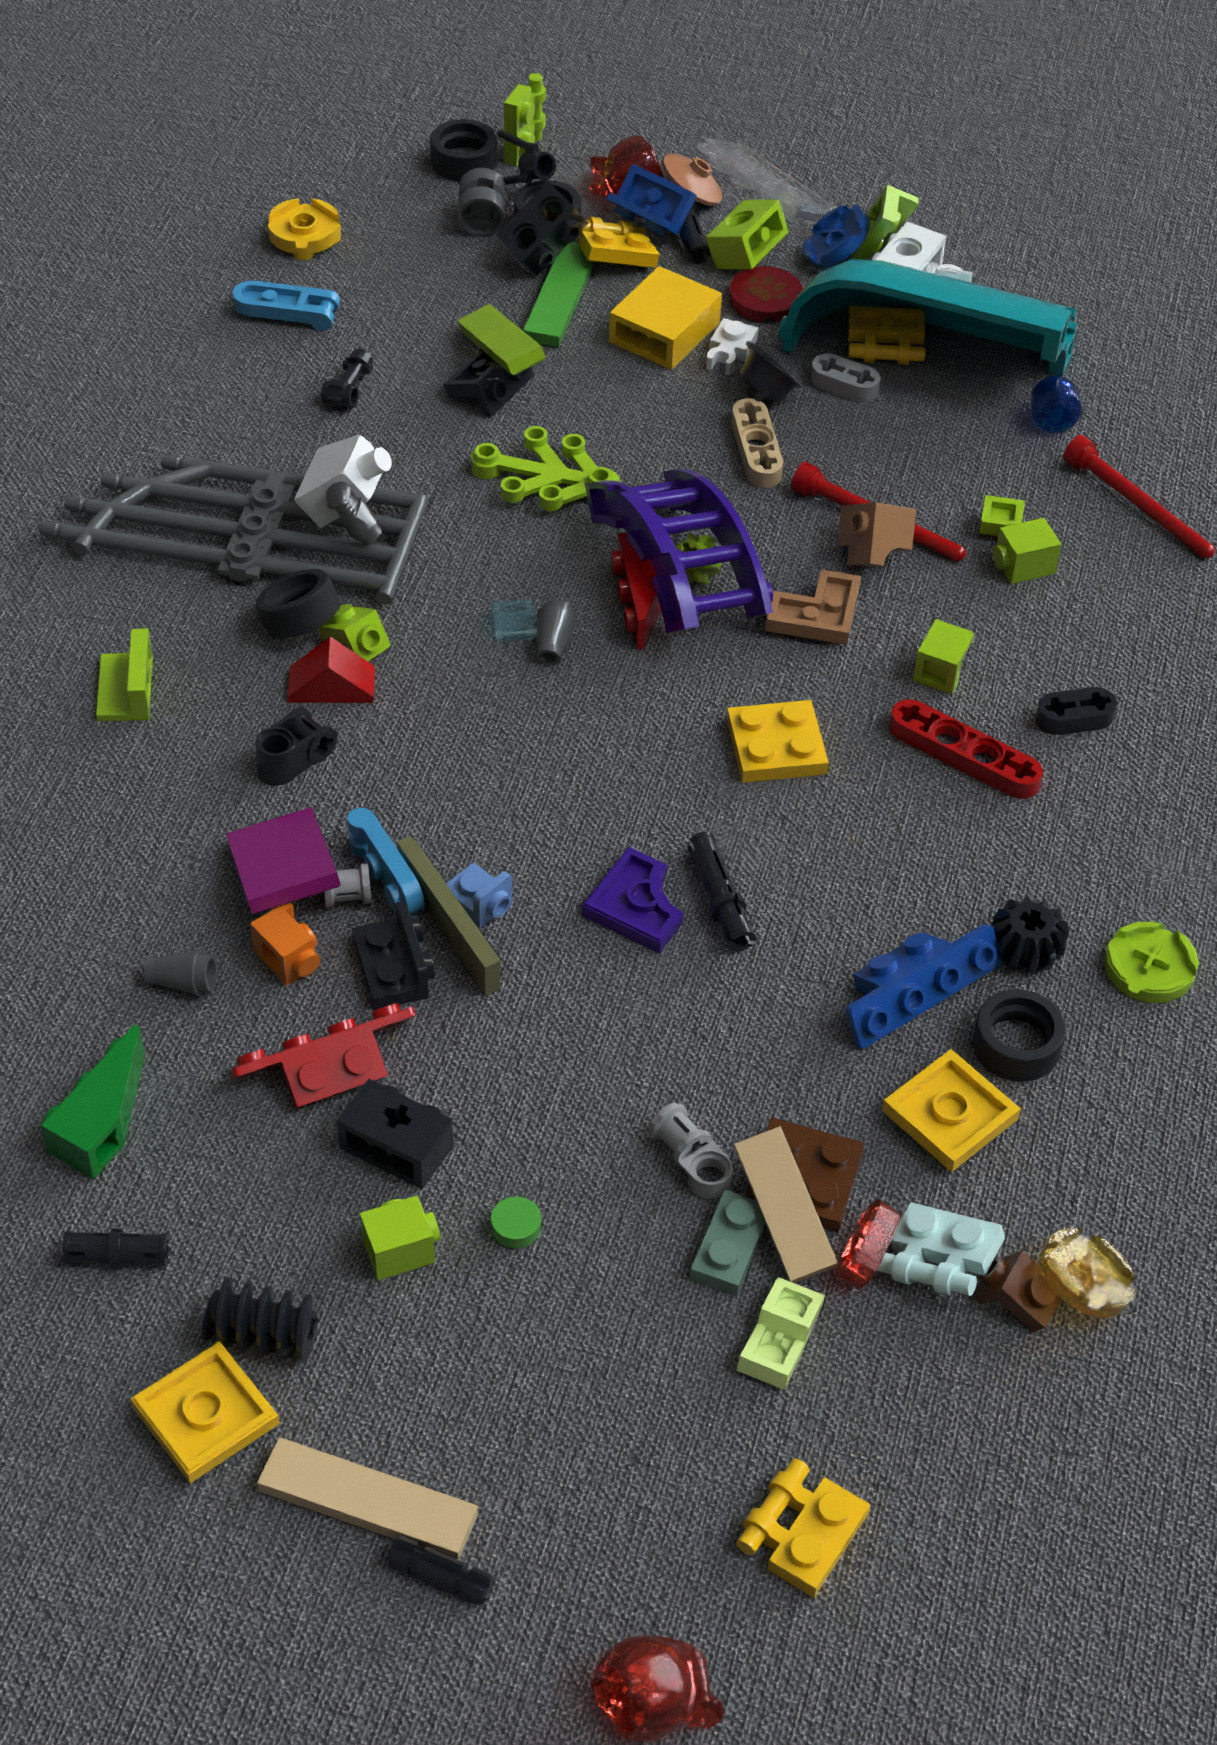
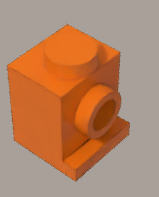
M291 903L278 906L250 923L254 953L286 986L300 977L312 974L318 968L321 958L315 952V947L317 946L316 937L307 924L303 922L299 924L295 920L294 906Z

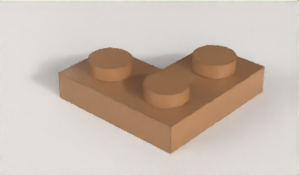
M821 569L815 597L773 591V601L771 603L773 613L767 615L765 631L847 645L858 599L861 576Z

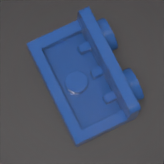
M632 164L617 196L609 192L606 199L616 205L615 213L631 221H634L635 216L645 219L644 227L663 236L665 230L676 235L679 234L697 195Z

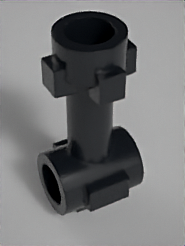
M355 349L349 358L346 357L342 365L345 372L340 380L332 379L331 381L326 380L321 389V400L324 404L345 409L349 407L354 408L357 405L359 389L355 384L358 380H363L366 374H370L373 370V358L369 352L363 349Z

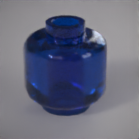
M1050 376L1039 381L1032 390L1030 396L1032 418L1042 430L1050 433H1061L1071 429L1078 422L1082 413L1080 393L1076 385L1068 378Z

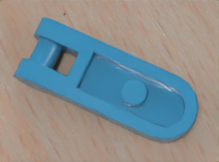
M263 281L241 282L233 289L234 308L240 314L247 317L308 323L319 331H327L331 328L334 313L338 310L340 298L337 293L326 289Z
M356 808L350 811L347 817L348 829L351 833L349 835L350 851L358 857H364V863H368L370 877L373 880L379 879L384 886V894L391 909L396 911V903L405 901L410 915L423 910L425 907L424 896L415 875L373 812L367 808Z

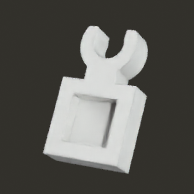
M723 318L710 340V350L707 354V370H712L713 366L717 363L726 364L725 375H731L735 371L736 359L745 362L749 349L746 341H750L753 344L756 343L758 327Z

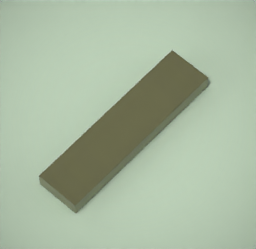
M409 836L397 841V850L421 887L425 902L424 909L486 996L500 990V959L416 840Z

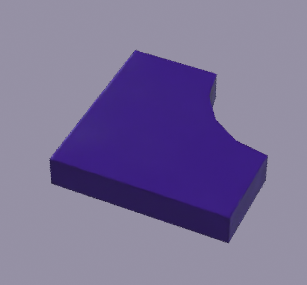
M629 846L582 905V916L657 953L662 952L683 924L684 913L671 905L662 891V884L667 875V865Z

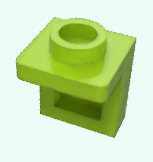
M344 604L340 606L334 617L317 628L323 641L332 637L339 643L346 644L348 649L366 661H370L390 647V641L376 609Z

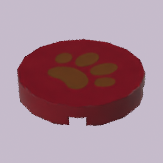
M758 266L739 272L731 280L729 291L730 304L738 314L749 320L764 322L765 318H774V322H780L783 316H788L792 302L803 287L799 279L788 271L777 267Z

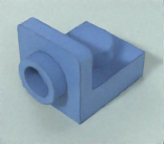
M473 862L446 883L474 924L479 928L483 927L491 919L501 917L512 904V876L506 871H503L494 878Z

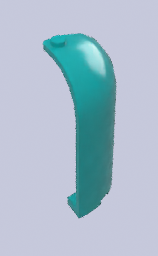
M852 259L821 271L798 293L792 302L788 316H783L781 320L778 338L783 339L782 351L793 353L802 334L814 321L834 312L848 311L849 306L924 309V321L927 324L1041 352L1040 359L1050 361L1048 373L1063 377L1072 355L1077 323L1070 320L1075 321L1077 310L883 260Z

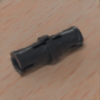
M112 1228L110 1233L65 1231L62 1252L67 1253L62 1256L63 1263L108 1264L110 1269H121V1264L167 1266L169 1245H166V1243H169V1234L124 1233L122 1228Z

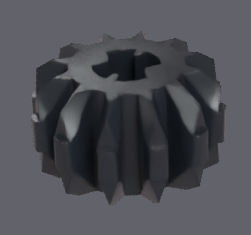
M1028 895L1021 901V904L1009 899L1007 904L1004 905V909H998L993 917L991 926L994 928L998 943L997 955L1002 961H1011L1012 971L1019 966L1026 967L1031 975L1038 966L1049 971L1052 965L1055 964V960H1061V957L1065 954L1067 948L1066 941L1069 935V923L1062 920L1061 908H1047L1046 898L1039 904L1033 903Z

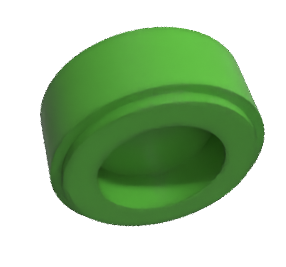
M517 1196L500 1201L494 1207L491 1214V1231L494 1238L501 1245L515 1249L527 1247L535 1242L541 1232V1213L537 1205L527 1198Z

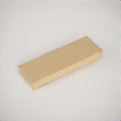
M781 1126L735 1143L736 1153L788 1280L792 1283H797L838 1267L836 1257Z

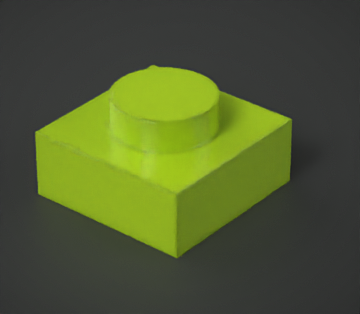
M985 495L979 533L998 537L1000 527L1022 523L1025 501Z

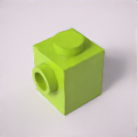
M1039 518L1000 527L997 545L993 548V559L996 567L1000 570L1002 569L1009 582L1014 584L1055 574L1062 544L1045 518Z
M418 1195L404 1200H389L380 1207L360 1213L362 1242L377 1281L435 1263L434 1243L441 1240L440 1231L433 1212L424 1213Z

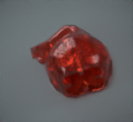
M632 135L626 137L610 150L607 157L592 156L590 158L589 166L593 174L590 183L592 194L599 197H607L610 192L617 196L632 164L665 179L652 147L643 136Z
M652 1635L627 1637L610 1647L595 1669L591 1682L593 1697L599 1709L612 1723L617 1734L626 1740L633 1742H656L673 1734L681 1726L682 1722L691 1728L709 1729L720 1723L725 1717L722 1701L715 1697L710 1690L706 1657L703 1652L691 1644Z

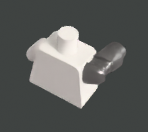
M360 435L322 446L317 449L294 501L320 528L341 518L351 538L360 541L364 546L370 545L380 536L382 528L377 524V519L365 503L372 497L381 474L391 468L390 455L384 448L374 449L373 445Z

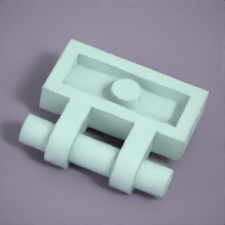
M911 1202L890 1238L893 1252L898 1254L893 1255L880 1252L876 1260V1270L891 1274L894 1281L910 1285L913 1281L932 1285L935 1292L952 1296L955 1292L971 1296L976 1289L977 1279L976 1276L966 1274V1271L983 1276L986 1275L1005 1239L1002 1225ZM925 1260H926V1261H930V1262H933V1263H937V1264H939V1265H938V1266H935V1265H931V1264L924 1263V1262H925Z

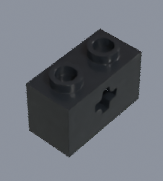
M369 1078L337 1119L340 1149L422 1190L453 1148L452 1119L447 1117L442 1110L430 1105L424 1106L406 1097L399 1089L390 1085L383 1086Z

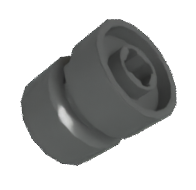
M475 168L465 173L459 182L458 223L470 235L476 237L494 235L501 229L504 223L505 182L494 170Z

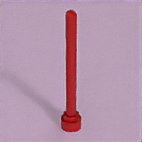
M1079 435L1068 444L1063 453V460L1074 469L1079 470L1081 468L1084 471L1090 470L1202 558L1209 559L1214 555L1215 548L1210 542L1103 461L1096 450V444L1086 436Z
M806 461L801 463L792 478L791 490L804 497L821 495L841 506L872 503L826 481L825 475L821 474L820 468ZM915 524L913 541L957 562L965 558L966 551L964 547Z

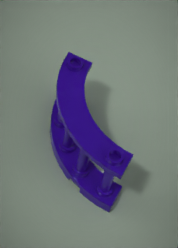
M674 469L663 471L665 482L629 487L618 481L605 480L585 484L592 524L603 523L615 529L624 528L627 531V540L633 546L642 561L650 560L657 576L653 577L652 584L660 604L666 633L699 627L698 617L700 613L739 606L745 607L747 618L773 613L771 605L773 590L770 583L765 580L750 536L729 500L710 480L691 470ZM670 507V511L682 510L691 514L663 519L654 510ZM709 528L721 546L683 553L680 549L675 548L669 535ZM730 562L740 589L699 597L692 594L685 573L686 569Z

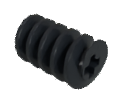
M226 1277L219 1290L216 1289L208 1301L201 1333L202 1338L205 1340L213 1338L216 1334L218 1341L226 1345L233 1342L236 1338L238 1346L244 1349H249L256 1342L258 1350L266 1354L271 1352L276 1346L278 1355L284 1358L290 1357L296 1350L298 1359L305 1362L313 1349L318 1318L317 1312L313 1311L312 1295L306 1294L299 1307H294L291 1290L286 1289L279 1303L273 1302L272 1286L266 1285L260 1297L253 1298L252 1282L246 1281L240 1293L235 1294L233 1278Z

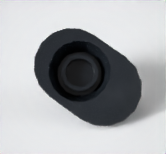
M746 341L749 353L741 368L739 377L748 387V398L759 402L765 399L772 403H778L795 387H801L770 355L752 342Z

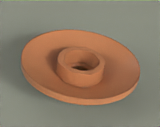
M668 153L664 156L661 165L664 173L672 183L696 194L695 201L709 206H715L720 203L723 198L722 190L712 176V169L706 161L698 157L691 159L675 153Z

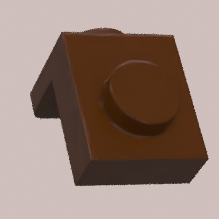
M1022 1250L1004 1258L995 1257L986 1275H979V1279L982 1282L973 1298L980 1305L997 1299L1026 1327L1035 1332L1046 1328L1065 1289Z

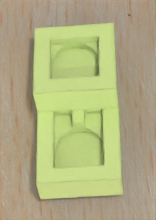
M777 1277L761 1308L757 1325L740 1355L736 1371L785 1390L811 1334L825 1295Z

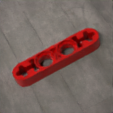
M906 699L894 705L890 718V731L899 740L1012 797L1027 799L1038 793L1043 776V767L1034 758L920 701ZM941 734H948L955 737L957 742L954 744H944L938 741L936 737ZM978 753H987L994 757L995 761L982 763L973 756Z

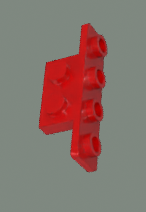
M395 1003L371 1012L374 1019L372 1021L356 1026L354 1018L327 1027L328 1036L311 1041L309 1034H304L281 1043L284 1051L266 1057L263 1049L236 1058L238 1066L229 1071L230 1081L234 1082L280 1066L295 1109L363 1086L368 1078L378 1081L386 1078L388 1073L374 1033L408 1022L416 1016L413 1007L400 1010L399 1004Z

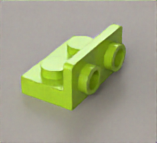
M887 185L866 213V216L870 219L869 230L863 242L850 255V260H868L871 255L879 252L882 246L886 247L890 236L899 231L918 206V197Z

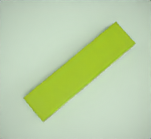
M491 304L457 320L461 332L513 376L546 358L539 343Z

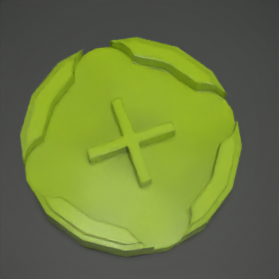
M1153 921L1134 922L1121 927L1109 942L1105 954L1104 965L1108 978L1118 990L1130 998L1143 1002L1167 1003L1182 997L1192 987L1199 964L1196 949L1185 935L1177 930L1174 934L1169 930H1165L1164 924Z

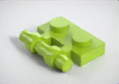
M530 74L528 85L518 84L504 102V131L532 143L542 139V130L546 126V116L542 112V103L546 100V88L543 85L541 74ZM504 139V163L518 166L519 158L525 153V149Z

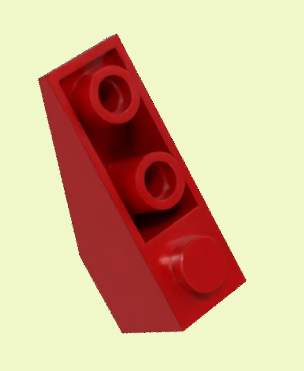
M617 533V550L610 552L611 571L613 576L619 575L620 577L617 580V594L619 604H626L627 608H624L626 633H633L637 650L643 649L661 611L652 584L653 577L657 576L650 560L642 561L633 546L627 540V533Z

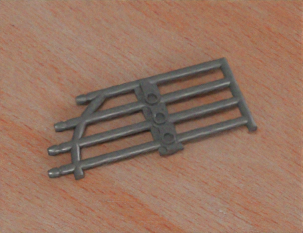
M163 455L161 467L172 472L149 479L126 475L121 477L119 474L114 473L102 474L101 486L112 490L121 489L124 491V493L110 501L92 498L85 500L79 496L66 497L64 502L65 509L76 513L85 512L89 515H95L85 527L66 523L60 525L58 522L45 521L40 523L39 532L46 537H60L62 540L74 541L72 549L79 555H85L93 544L219 565L218 574L229 575L231 580L243 582L252 579L258 580L261 572L286 576L301 570L320 569L329 575L332 584L378 591L376 600L381 604L388 605L392 602L429 497L422 494L376 487L372 497L367 502L407 508L408 511L404 520L374 515L377 519V524L382 528L381 533L398 535L394 547L376 544L364 546L358 541L279 529L284 517L314 522L297 503L290 502L294 492L298 491L305 477L303 475L190 457L180 458L177 455ZM213 477L251 483L254 486L250 495L185 484ZM149 496L242 510L239 521L234 522L135 505ZM341 518L329 523V525L345 527ZM113 519H120L230 537L231 539L225 550L104 529ZM274 544L388 563L384 575L268 557Z

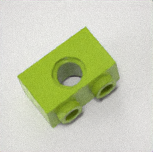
M779 199L743 200L706 236L716 269H753L789 231Z

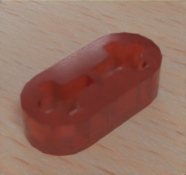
M879 1198L874 1200L859 1218L838 1263L836 1275L857 1290L862 1289L878 1270L899 1224L901 1214Z

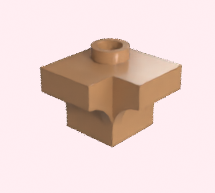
M878 502L841 506L838 546L849 548L847 566L860 568L884 566L885 558L890 552L912 550L916 509Z

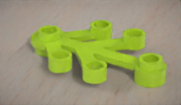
M531 426L524 431V446L527 450L534 452L542 463L502 455L498 448L491 443L479 444L471 454V471L478 478L493 479L499 476L502 470L532 476V478L526 480L515 476L504 478L501 481V498L509 503H517L525 496L539 492V506L546 511H556L566 503L583 497L587 498L586 483L605 480L620 482L616 472L605 467H598L585 452V439L579 434H568L562 438V455L567 459L573 460L580 471L568 469L548 445V433L541 426ZM565 483L571 486L561 489L557 485Z

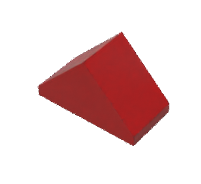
M329 637L290 666L288 703H374L375 666L332 637Z

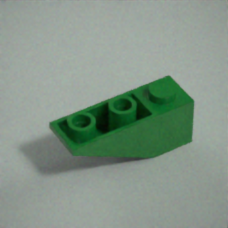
M134 1024L122 1038L115 1039L108 1047L101 1061L91 1071H86L81 1075L74 1090L60 1105L57 1104L48 1111L41 1124L47 1153L93 1180L125 1146L145 1058L140 1027Z

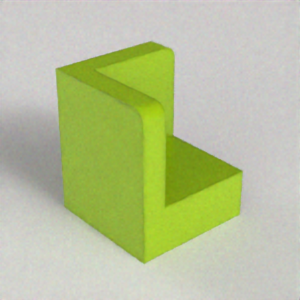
M935 619L917 652L913 681L953 694L958 685L962 660L973 641L974 633Z

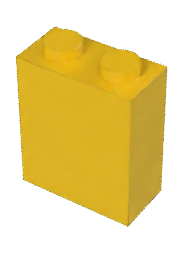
M658 266L610 311L609 342L673 370L720 323L722 293Z

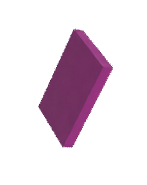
M312 807L226 833L252 914L341 886L336 868Z

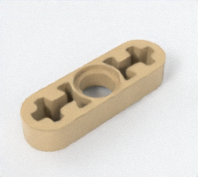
M752 398L741 399L733 405L731 425L746 477L756 487H774L782 479L783 458L767 407L763 402ZM748 417H750L752 421H755V424L749 425ZM761 440L766 444L755 446L749 444L748 441ZM765 461L766 469H764L762 465H759V463Z

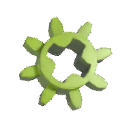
M688 533L687 540L676 544L675 548L680 549L683 553L713 548L716 539L706 534L700 537L693 533ZM722 563L686 569L685 573L688 582L692 584L696 581L707 585L710 577L721 573Z

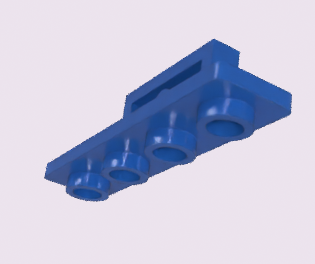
M982 924L952 943L924 932L914 934L908 937L901 946L887 954L874 957L866 967L852 974L857 990L866 994L848 1005L845 1009L855 1045L862 1049L870 1046L1000 966L1002 959L997 955L998 943L993 926Z

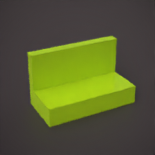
M149 628L131 629L130 653L101 654L96 712L97 722L149 720L153 667Z

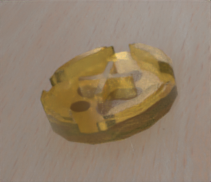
M1077 1228L1057 1230L1040 1251L1039 1264L1048 1284L1066 1303L1087 1315L1104 1319L1118 1316L1134 1299L1136 1289H1133L1131 1285L1135 1278L1130 1265L1116 1248L1101 1237L1093 1235L1089 1239L1079 1235L1082 1230Z

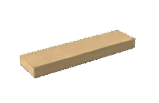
M279 1437L257 1482L258 1491L393 1539L405 1536L419 1542V1548L424 1549L428 1546L458 1560L478 1516V1505Z

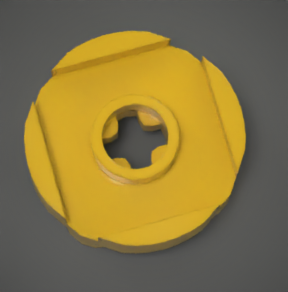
M299 198L278 204L269 214V241L277 248L293 253V257L298 260H309L315 253L330 248L341 240L339 214L331 204L319 199H311L312 204H300Z

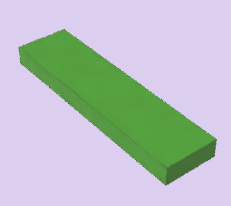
M570 242L555 257L523 329L527 335L539 344L560 347L596 261H589L578 243Z

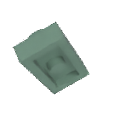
M724 1190L691 1267L690 1280L736 1296L738 1295L766 1228L765 1221L755 1199Z

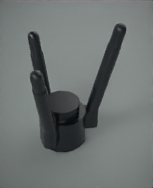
M503 130L497 131L499 137L525 149V153L521 155L518 162L521 174L502 177L505 185L516 183L530 184L533 179L546 181L553 176L556 171V162L550 152L540 151L537 143L527 142Z

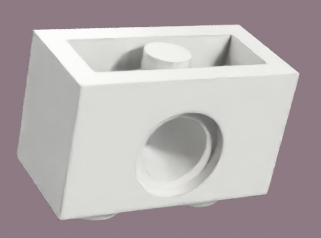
M906 222L897 234L893 233L890 236L886 247L881 253H875L872 260H883L932 273L935 267L943 263L946 236Z

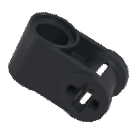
M304 707L292 710L285 718L257 735L255 743L258 777L262 782L273 786L285 785L291 782L297 775L330 755L337 743V732L329 726L322 727L314 721L311 712Z

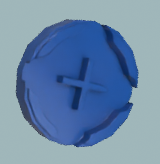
M847 205L831 210L814 224L811 229L814 234L810 241L807 238L805 239L803 244L804 256L813 267L820 269L832 267L850 256L863 242L869 230L870 219L858 205H853L850 209Z

